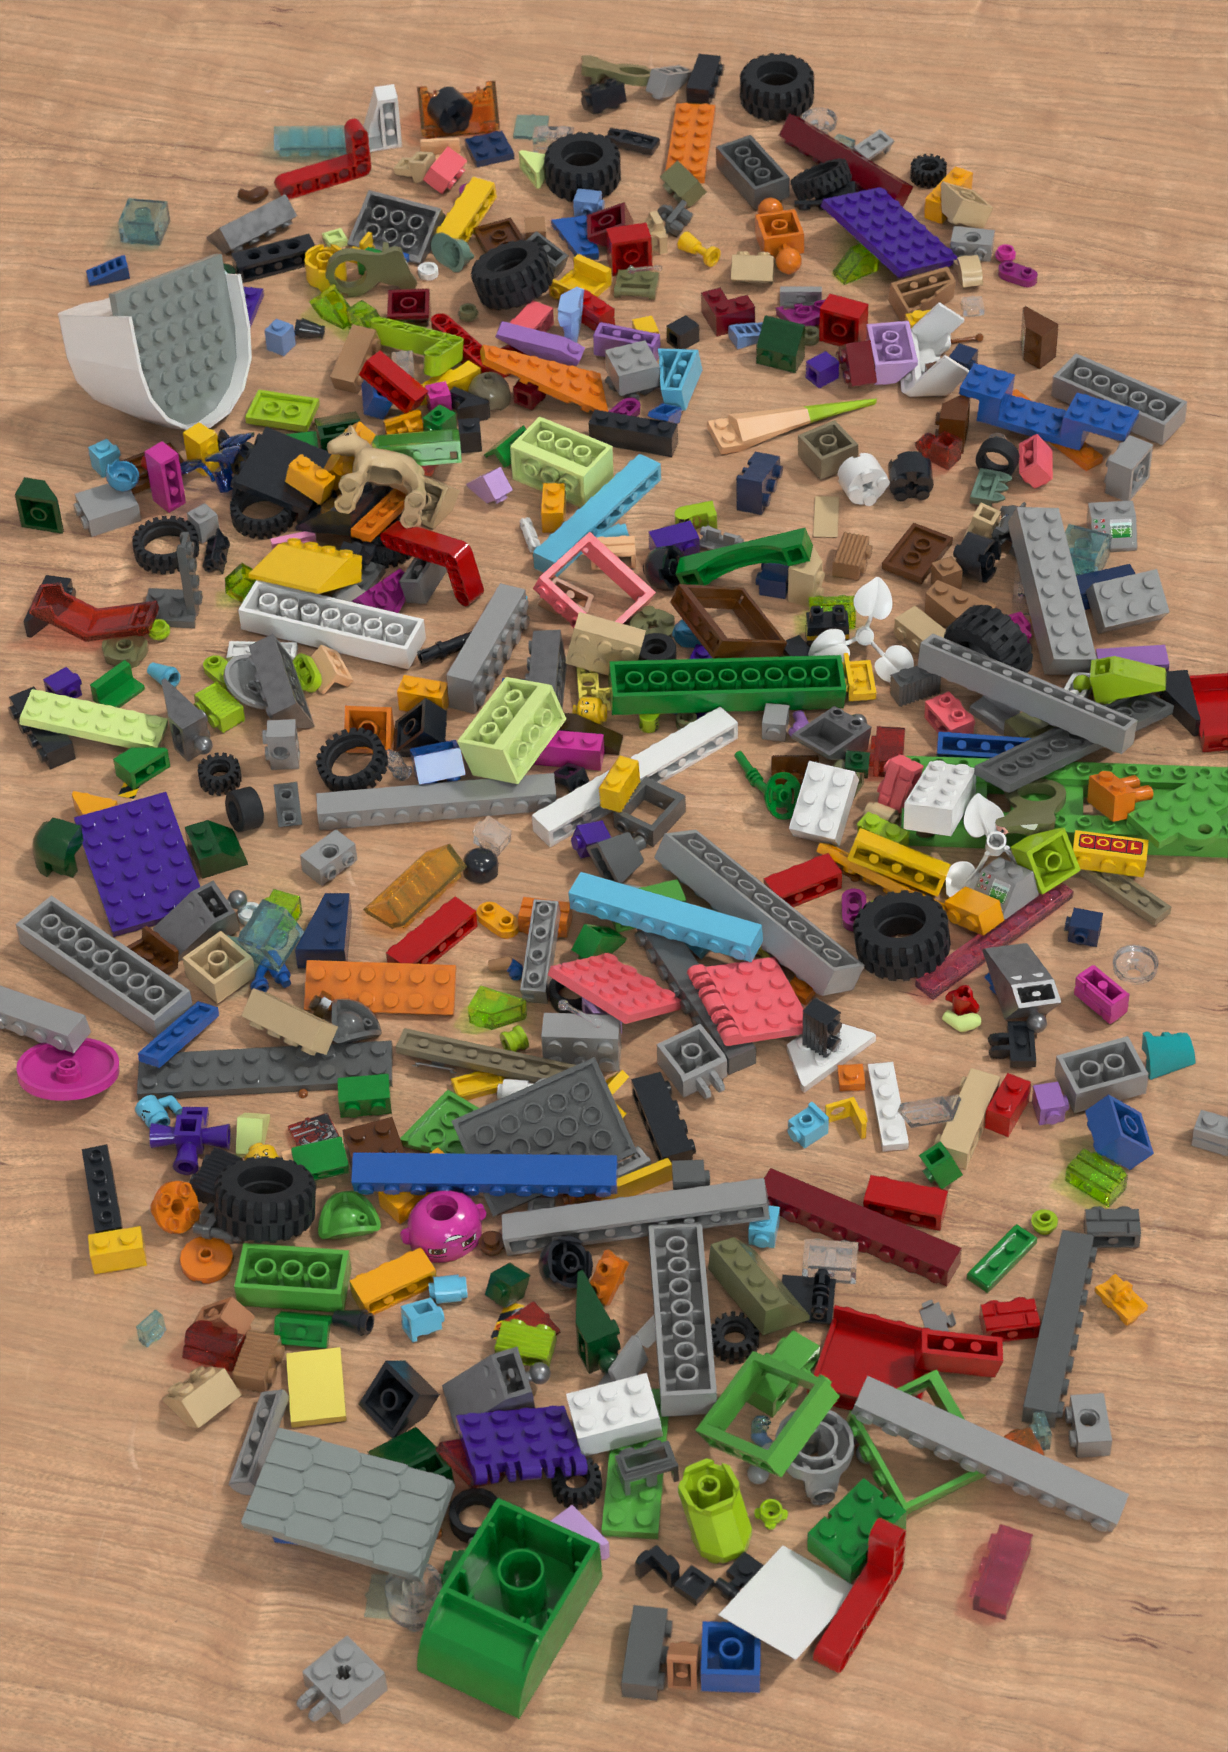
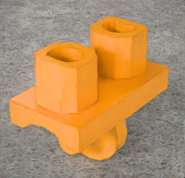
M419 409L383 421L386 435L424 431L421 411Z
M1116 1274L1112 1275L1105 1283L1095 1287L1094 1292L1102 1299L1101 1302L1108 1308H1112L1125 1325H1130L1138 1319V1316L1148 1310V1305L1132 1290L1133 1285L1129 1281H1123Z

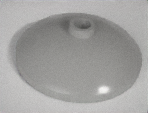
M250 654L232 658L227 663L223 674L227 688L240 702L253 708L266 709L268 704L265 703L260 694L262 686L258 684L254 673L257 670L249 660Z

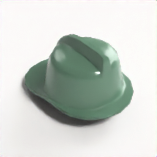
M441 232L436 233L431 240V249L436 260L455 273L460 272L474 258L469 245L462 239H454Z

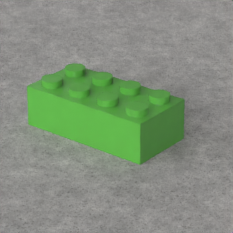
M243 1243L234 1285L236 1299L241 1305L251 1307L323 1312L344 1311L352 1270L349 1250Z

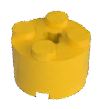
M319 244L306 251L304 259L307 282L311 286L319 288L321 292H329L333 288L328 279H326V265L328 259L334 253L342 250V248L330 244V247H324L323 244ZM346 261L341 263L334 272L336 277L342 281H347Z

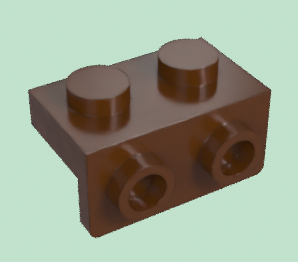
M773 755L771 757V776L779 772H788L795 776L802 786L809 761L819 763V756ZM779 778L775 780L776 785H784L787 780Z
M148 926L142 928L141 939L127 946V948L165 974L178 969L179 951L176 946L170 944L158 932L153 931Z

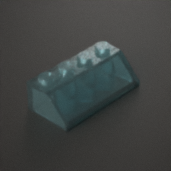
M344 125L274 126V151L279 153V156L285 157L291 156V153H299V156H311V153H319V156H330V152H338V155H345L347 152Z

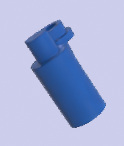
M271 951L263 957V961L257 967L255 979L251 983L250 989L254 988L263 992L268 991L269 983L264 978L267 971L270 972L274 981L281 984L282 987L286 988L291 985L289 979L291 973L277 951Z

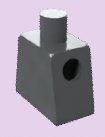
M626 832L589 845L586 849L602 878L622 883L644 863V858L640 851L645 849L647 845L642 836L632 838L631 834Z

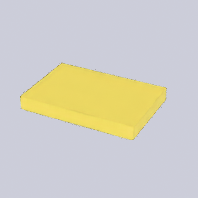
M341 1348L286 1353L291 1426L301 1427L347 1421Z

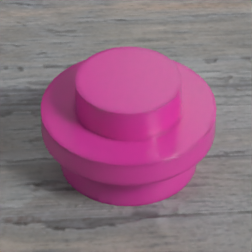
M1008 244L1000 245L995 252V258L1002 263L1013 261L1016 257L1014 248Z

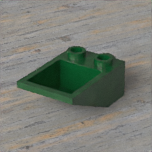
M356 411L314 419L321 449L328 451L327 444L331 440L343 434L349 425L352 426L360 421Z
M582 1270L578 1272L576 1336L578 1355L589 1374L598 1370L609 1374L608 1369L617 1358L618 1350H621L620 1342L617 1338L620 1330L615 1319L610 1320Z
M417 1427L367 1452L371 1456L407 1464L410 1468L444 1476L446 1479L452 1480L455 1485L451 1466L439 1448Z

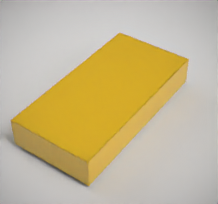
M478 1071L451 1078V1084L456 1095L465 1100H471L497 1093L498 1084H503L504 1076Z

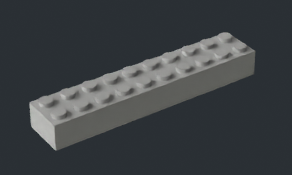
M697 830L664 834L654 857L661 863V866L676 875L681 883L693 889L698 897L704 898L709 902L714 910L761 924L763 932L761 948L775 956L781 965L792 970L798 979L805 981L813 987L815 993L825 996L854 989L865 966L863 963Z

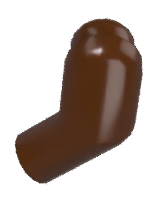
M258 186L251 191L241 188L238 191V198L257 203L266 198L269 191L263 186Z

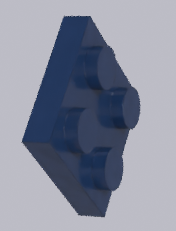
M494 131L465 139V146L477 168L515 159L514 151L503 131Z

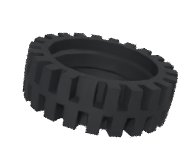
M839 158L819 163L817 166L814 165L810 169L798 173V175L791 179L790 183L797 200H809L842 187V185L847 184L852 179V175L846 160Z
M239 490L236 496L231 498L232 501H230V514L233 526L236 528V531L242 532V535L245 537L248 534L252 539L258 536V539H263L264 536L270 539L272 534H275L277 537L281 535V531L287 532L288 527L291 528L296 520V512L283 508L277 515L266 519H253L245 516L242 512L248 506L266 500Z
M167 515L162 516L161 520L155 517L153 522L147 520L145 521V526L141 524L138 527L139 530H135L132 538L136 562L141 568L144 567V570L148 572L151 570L154 574H157L158 571L163 575H166V571L173 574L175 569L179 572L180 570L176 551L168 554H155L145 549L152 540L163 536L180 537L182 532H189L190 542H194L193 558L198 557L200 551L199 539L194 525H191L188 520L184 521V518L181 517L176 520V516H170V519H167Z
M354 727L350 728L348 733L344 729L341 730L342 735L339 736L335 733L332 735L334 740L328 738L325 741L327 746H321V753L317 754L318 760L316 765L322 780L332 792L367 789L369 785L373 788L376 786L375 780L379 782L382 780L381 774L386 773V767L389 763L387 760L388 754L379 737L375 733L373 734L371 730L366 731L364 728L359 727L357 731ZM356 747L372 749L373 756L371 761L360 772L350 776H337L332 773L334 762L347 750Z

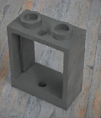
M645 777L636 787L630 799H628L624 809H622L623 812L613 811L614 828L621 833L629 832L633 838L642 836L646 844L654 847L686 812V796ZM644 800L665 810L652 825L631 815Z

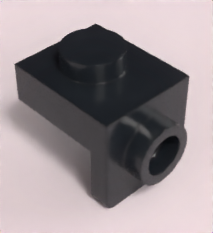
M655 1545L650 1550L643 1551L635 1561L636 1575L639 1579L653 1570L670 1588H673L675 1582L680 1578V1565L672 1555H667L658 1545Z

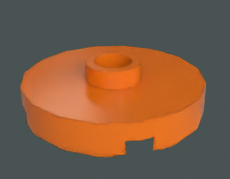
M202 1236L194 1238L185 1245L180 1256L183 1273L188 1279L194 1282L195 1280L202 1281L205 1284L219 1281L225 1277L231 1270L230 1267L234 1261L231 1246L228 1243H224V1240L213 1237L211 1240L202 1238Z

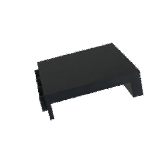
M266 427L262 434L258 433L254 442L255 447H250L246 456L247 461H242L238 470L239 475L233 476L230 487L233 488L231 497L234 498L239 490L299 513L296 523H300L315 508L317 502L285 482L288 465L300 454H303L304 457L314 461V464L324 468L331 454L326 450Z

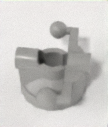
M829 1410L786 1470L792 1477L803 1481L806 1495L810 1498L813 1505H825L835 1499L840 1475L849 1467L853 1457L854 1445L858 1444L855 1437L853 1438V1432L847 1421L837 1413ZM795 1411L791 1412L787 1417H785L780 1422V1425L776 1432L775 1439L783 1430V1428L788 1423L790 1418L793 1416ZM774 1441L763 1445L762 1448L768 1450ZM859 1445L856 1449L857 1459L859 1460V1462L863 1464H870L869 1462H865L862 1459L859 1452ZM818 1451V1455L820 1457H812L809 1455H813ZM750 1465L747 1470V1476L754 1484H762L768 1479L769 1472Z

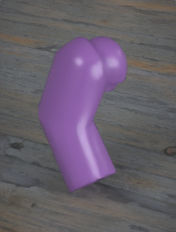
M797 710L793 713L795 723L788 730L791 737L793 733L809 723L802 710Z

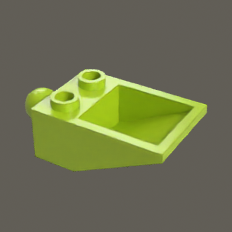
M1117 656L1091 660L1090 678L1086 675L1076 676L1073 680V688L1081 693L1082 690H1090L1092 687L1095 702L1109 704L1116 699L1166 690V669Z

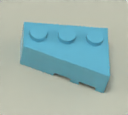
M658 349L663 401L665 404L681 407L683 411H686L703 370L699 351L692 349Z

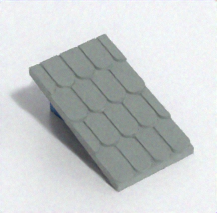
M278 1427L256 1487L241 1520L243 1527L272 1536L275 1543L301 1545L421 1582L455 1488L453 1481L441 1475L410 1468L407 1464L360 1453L356 1449L325 1442L318 1437Z

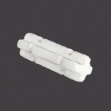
M527 517L520 520V528L523 531L522 533L529 551L533 553L535 548L541 544L539 539H537L538 536L531 519Z

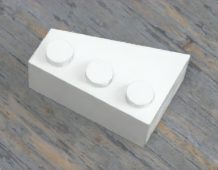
M394 84L374 87L364 122V128L368 132L370 152L402 147L398 97Z

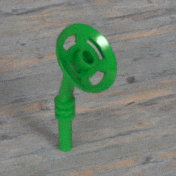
M737 751L734 754L735 759L746 773L745 777L751 786L756 787L764 794L765 804L770 814L780 820L791 819L801 789V785L796 777L788 772H779L771 776L766 784L757 768L752 767L743 752ZM783 778L787 781L784 785H776L775 780ZM791 788H793V791H794V802H793V804L791 803V802H792V791H791ZM785 807V809L788 811L784 814H780L776 812V808Z

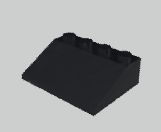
M366 482L355 509L349 514L337 511L335 500L342 492L340 488L336 491L333 490L331 496L324 503L318 504L295 526V530L351 536V528L393 490V487L378 486Z

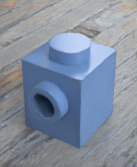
M578 188L573 200L574 217L587 216L605 208V200H602V191Z
M275 319L264 330L267 350L285 356L296 345L294 325Z

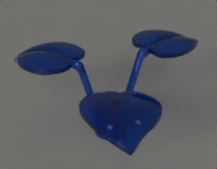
M255 433L236 434L228 437L220 443V447L224 449L205 457L206 462H219L220 468L214 471L215 475L211 473L204 463H201L202 459H190L181 462V474L202 468L209 475L212 482L216 481L220 493L233 490L230 487L233 478L231 464H233L235 456L240 451L239 445L254 437Z

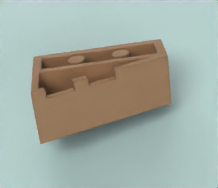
M944 267L892 282L888 301L900 321H905V314L913 313L916 310H931L939 302L944 305L953 299L956 280L949 268Z
M352 325L330 376L335 389L359 393L364 379L358 374L366 360L380 350L384 353L381 340L375 329Z
M936 580L930 587L925 597V613L943 628L948 627L963 612L974 605H989L992 608H997V605L939 580Z

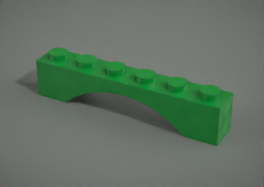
M800 528L680 557L676 575L680 584L706 586L726 573L749 565L776 563L792 566L809 562L813 544L806 528Z

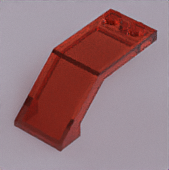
M61 582L39 586L29 612L31 615L85 642L150 634L159 611V605L157 601L96 608L64 592Z

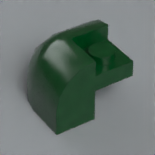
M52 817L50 821L43 822L33 838L32 848L36 868L42 875L48 878L52 871L72 878L76 875L78 869L75 854L84 841L81 826Z

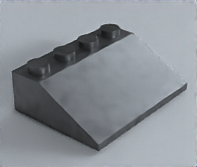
M368 190L347 245L359 248L360 241L368 232H371L375 249L382 251L383 242H388L389 248L393 246L401 247L404 253L409 254V262L420 265L432 250L431 240L438 226H441L445 220L446 215L441 208Z

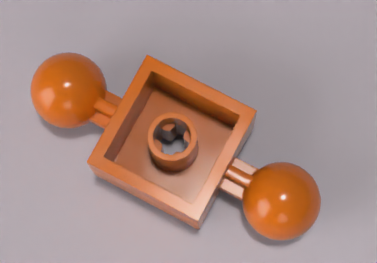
M766 198L759 204L758 214L755 215V236L761 252H769L771 256L776 258L775 262L779 271L784 274H793L799 270L802 264L800 255L804 253V232L795 209L783 210L779 200Z

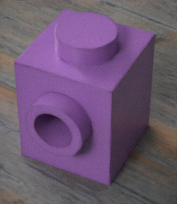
M1059 1082L1033 1085L1032 1104L1039 1125L1064 1122L1065 1111L1069 1110V1102L1067 1096L1062 1095Z

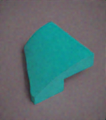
M1149 1031L1143 1033L1142 1050L1146 1054V1070L1150 1080L1196 1064L1194 1047L1188 1033L1178 1032L1170 1034V1032H1162L1160 1036H1153Z

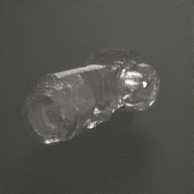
M391 749L386 750L389 762L387 768L392 772L394 778L399 779V781L407 780L412 774V767L404 763L398 752Z

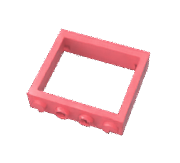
M591 532L585 535L543 573L533 587L540 595L539 597L546 600L573 628H575L579 612H586L550 579L580 552L585 554L636 601L615 622L628 624L636 613L640 612L643 607L650 603L656 593Z

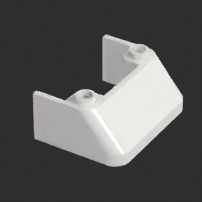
M940 302L911 328L918 365L900 380L901 391L909 397L946 396L951 394L970 371L946 355L940 359V355L947 352L951 346L950 334L965 321L963 317ZM934 361H937L928 371L925 372L926 363H932Z

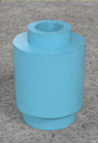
M459 1274L433 1277L434 1282L428 1283L430 1297L436 1300V1304L461 1301V1298H468L466 1276L459 1277Z

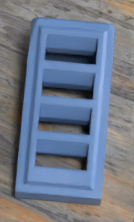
M763 322L728 326V337L737 349L756 344Z

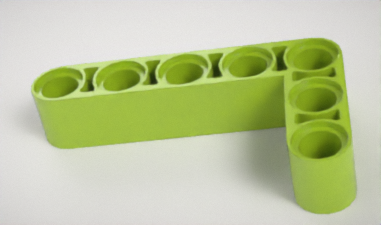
M374 317L370 320V329L376 330L381 340V345L423 355V372L425 375L440 376L463 360L462 337L384 317Z

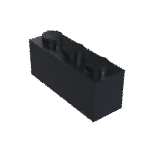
M698 54L686 87V103L710 105L711 100L715 99L716 87H719L720 76L724 74V64H721V56Z

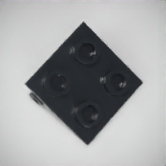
M818 1269L814 1277L782 1275L784 1286L810 1315L809 1320L802 1323L831 1325L836 1279L830 1278L828 1270Z

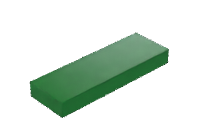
M1016 1224L967 1273V1280L986 1293H989L1037 1244V1237Z

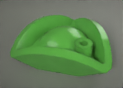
M342 1191L332 1195L325 1203L319 1219L318 1235L321 1239H344L364 1236L380 1230L381 1222L375 1208L364 1195L356 1191Z

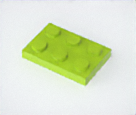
M258 390L245 416L246 424L307 432L320 406L319 398Z

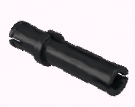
M471 632L444 642H435V645L417 651L419 661L424 665L438 658H447L446 655L462 649Z

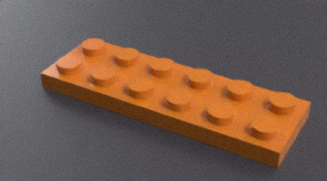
M676 104L666 170L678 160L700 183L705 184L716 105Z
M307 960L304 1010H311L308 1008L311 1000L315 995L319 996L323 990L332 996V1000L352 999L364 1004L373 1013L454 1016L457 966ZM332 1003L326 1012H332Z

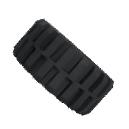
M769 53L766 56L763 54L758 56L757 59L753 58L740 73V101L743 108L750 115L753 114L755 118H763L764 121L774 120V122L786 121L789 114L800 117L801 113L805 114L813 104L814 72L807 62L805 63L800 57L796 58L795 55H785V53Z
M593 132L569 133L565 137L557 138L556 142L553 141L545 152L546 184L553 194H556L561 199L565 198L567 201L572 202L578 188L602 191L603 199L605 195L609 196L621 181L619 149L608 137L605 138L601 134L595 135Z
M522 239L498 245V247L488 250V253L481 255L479 260H476L474 266H472L471 278L483 305L495 310H509L513 307H521L525 303H531L535 298L541 297L542 293H545L549 286H551L554 272L544 247L533 240L525 241Z
M989 605L969 607L947 627L944 633V638L1025 673H1028L1032 668V647L1027 642L1026 634L1022 633L1021 627L1014 623L1009 615H1004L998 608H992Z
M901 890V893H894L893 891L888 892L885 896L879 895L874 898L873 902H867L863 909H860L853 923L858 960L865 965L864 968L871 974L875 973V976L881 979L886 977L889 981H896L897 979L910 981V978H922L925 973L928 972L930 974L935 971L936 966L940 967L950 952L951 941L947 913L938 901H935L929 895L923 896L921 892L914 891V893H909L908 890ZM898 934H913V935H910V936H907V937H901V938H893V937H892V936H895V935H898Z
M261 1156V1158L250 1157L245 1161L238 1160L232 1166L228 1165L216 1178L215 1219L224 1232L227 1231L234 1238L237 1236L240 1240H252L254 1243H262L263 1241L277 1243V1240L286 1241L290 1240L292 1236L297 1237L301 1235L303 1231H306L315 1219L316 1182L306 1167L301 1164L297 1165L293 1160L289 1159L287 1161L281 1157L269 1158V1156Z

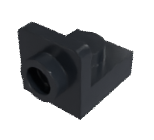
M360 539L356 542L353 541L352 544L343 541L340 550H352L353 554L361 555L362 564L369 566L377 549L375 544Z
M566 763L553 772L555 783L566 786L569 793L590 782L585 768L575 764Z

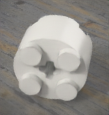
M861 453L856 458H853V456L848 458L838 470V482L848 498L855 504L873 505L890 484L886 473L876 458L868 453Z

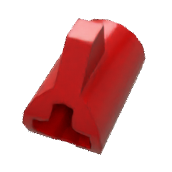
M962 985L956 990L949 991L945 997V1000L952 1003V1012L958 1016L972 1012L977 1014L980 1009V1005L973 998V991L968 985Z

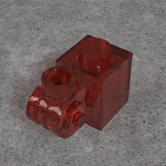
M945 430L937 437L927 432L915 442V447L918 452L922 453L923 457H929L932 463L949 470L961 459L962 439Z

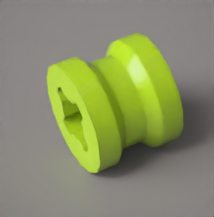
M520 1025L513 1027L510 1032L504 1031L499 1035L504 1050L516 1052L519 1049L525 1050L529 1048L527 1035Z

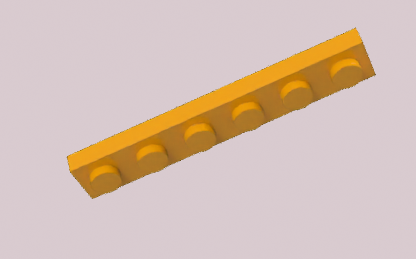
M819 843L816 852L822 855L829 853L835 863L837 862L843 866L842 870L852 875L858 873L863 876L862 880L864 882L884 887L882 891L885 893L893 891L894 893H901V890H908L909 893H914V891L921 892L910 885L848 861L849 853L830 843ZM933 898L935 901H938L943 906V909L947 913L946 905L940 902L939 900Z

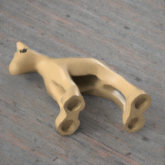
M349 425L347 432H344L327 444L329 454L355 457L352 468L353 473L342 476L338 484L342 492L335 500V508L338 512L346 514L352 512L362 495L365 483L370 482L378 486H390L406 494L404 500L405 507L400 517L401 524L405 528L419 527L421 525L422 509L426 505L427 495L425 491V471L412 457L370 446L366 440L357 435V432L351 425Z

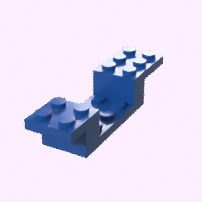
M976 363L973 364L959 389V395L979 400L977 421L1031 437L1038 434L1044 441L1079 451L1090 432L1124 442L1139 416V410L1129 406L1119 405L1081 393H1076L1067 411L1022 397H1016L1012 395L1014 374Z

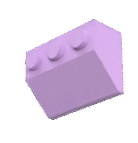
M909 321L867 324L866 341L871 340L877 378L875 385L897 383L918 365Z

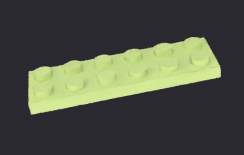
M32 689L20 716L19 724L126 748H160L168 725V719Z

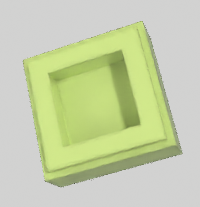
M341 228L322 233L323 241L327 247H330V244L339 247L347 246L348 239Z

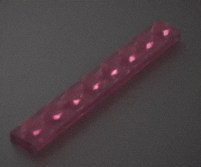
M1060 883L1044 894L1038 893L1039 896L984 936L981 934L976 935L947 956L940 967L936 966L935 971L930 974L927 972L924 974V977L916 979L915 986L930 999L934 1000L986 962L982 951L984 948L1009 945L1071 900L1074 891L1065 884Z

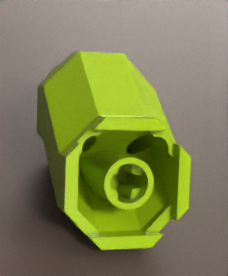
M707 1458L687 1466L683 1473L682 1481L680 1480L678 1485V1493L691 1531V1539L701 1557L707 1558L713 1564H724L739 1558L743 1552L748 1550L752 1537V1527L740 1492L739 1481L730 1465L722 1463V1466L714 1464V1460Z

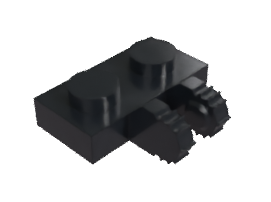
M1008 1021L1007 1033L990 1034L988 1042L992 1045L989 1050L991 1058L1005 1059L1009 1056L1010 1067H1036L1034 1031L1027 1027V1021Z

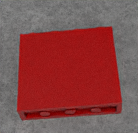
M1228 673L1189 676L1200 716L1198 736L1202 752L1228 751Z
M835 1305L833 1319L814 1376L823 1375L832 1382L830 1386L839 1395V1398L833 1405L834 1407L851 1411L867 1376L897 1389L931 1372L915 1369L914 1344L921 1329L930 1328H921L909 1325L903 1321L882 1318L877 1314H867L850 1307ZM925 1391L913 1397L922 1400Z

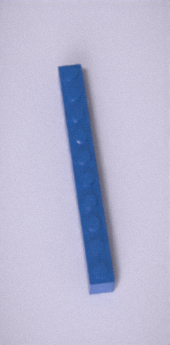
M353 1153L351 1183L353 1190L363 1195H370L373 1192H384L388 1195H397L400 1192L425 1195L426 1192L455 1191L464 1193L467 1196H476L479 1193H489L493 1196L516 1193L518 1196L526 1197L531 1196L532 1193H542L547 1197H555L558 1194H569L572 1197H582L585 1194L610 1197L611 1194H617L618 1160L617 1155Z

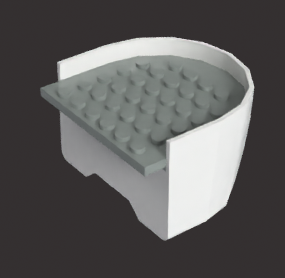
M213 254L110 293L107 299L84 303L58 313L66 357L76 382L94 400L143 421L180 430H187L198 422L207 428H211L231 413L245 389L252 359L250 322L241 274H225L222 254Z

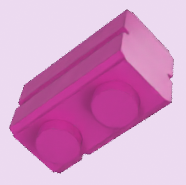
M1091 965L1078 974L1075 980L1074 995L1094 1012L1101 1015L1109 1024H1112L1126 1014L1128 1011L1129 993L1095 965Z

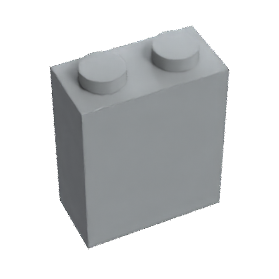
M107 483L75 494L76 503L73 504L77 516H81L80 520L84 530L88 529L92 537L141 521L139 504L131 490L117 491Z

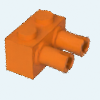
M1101 771L1099 774L1089 776L1087 802L1112 822L1127 819L1128 814L1134 811L1135 803L1153 799V789L1149 785L1140 787V780L1136 775L1119 779L1110 771Z

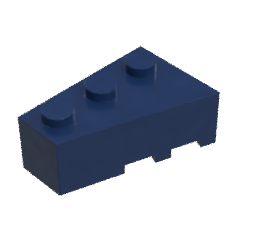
M755 451L748 461L747 465L749 467H743L742 469L743 476L738 475L736 477L737 511L762 515L765 507L770 505L771 493L776 491L777 479L782 477L783 466L780 465V456Z
M350 893L324 894L295 948L298 969H306L307 960L348 961L352 919Z

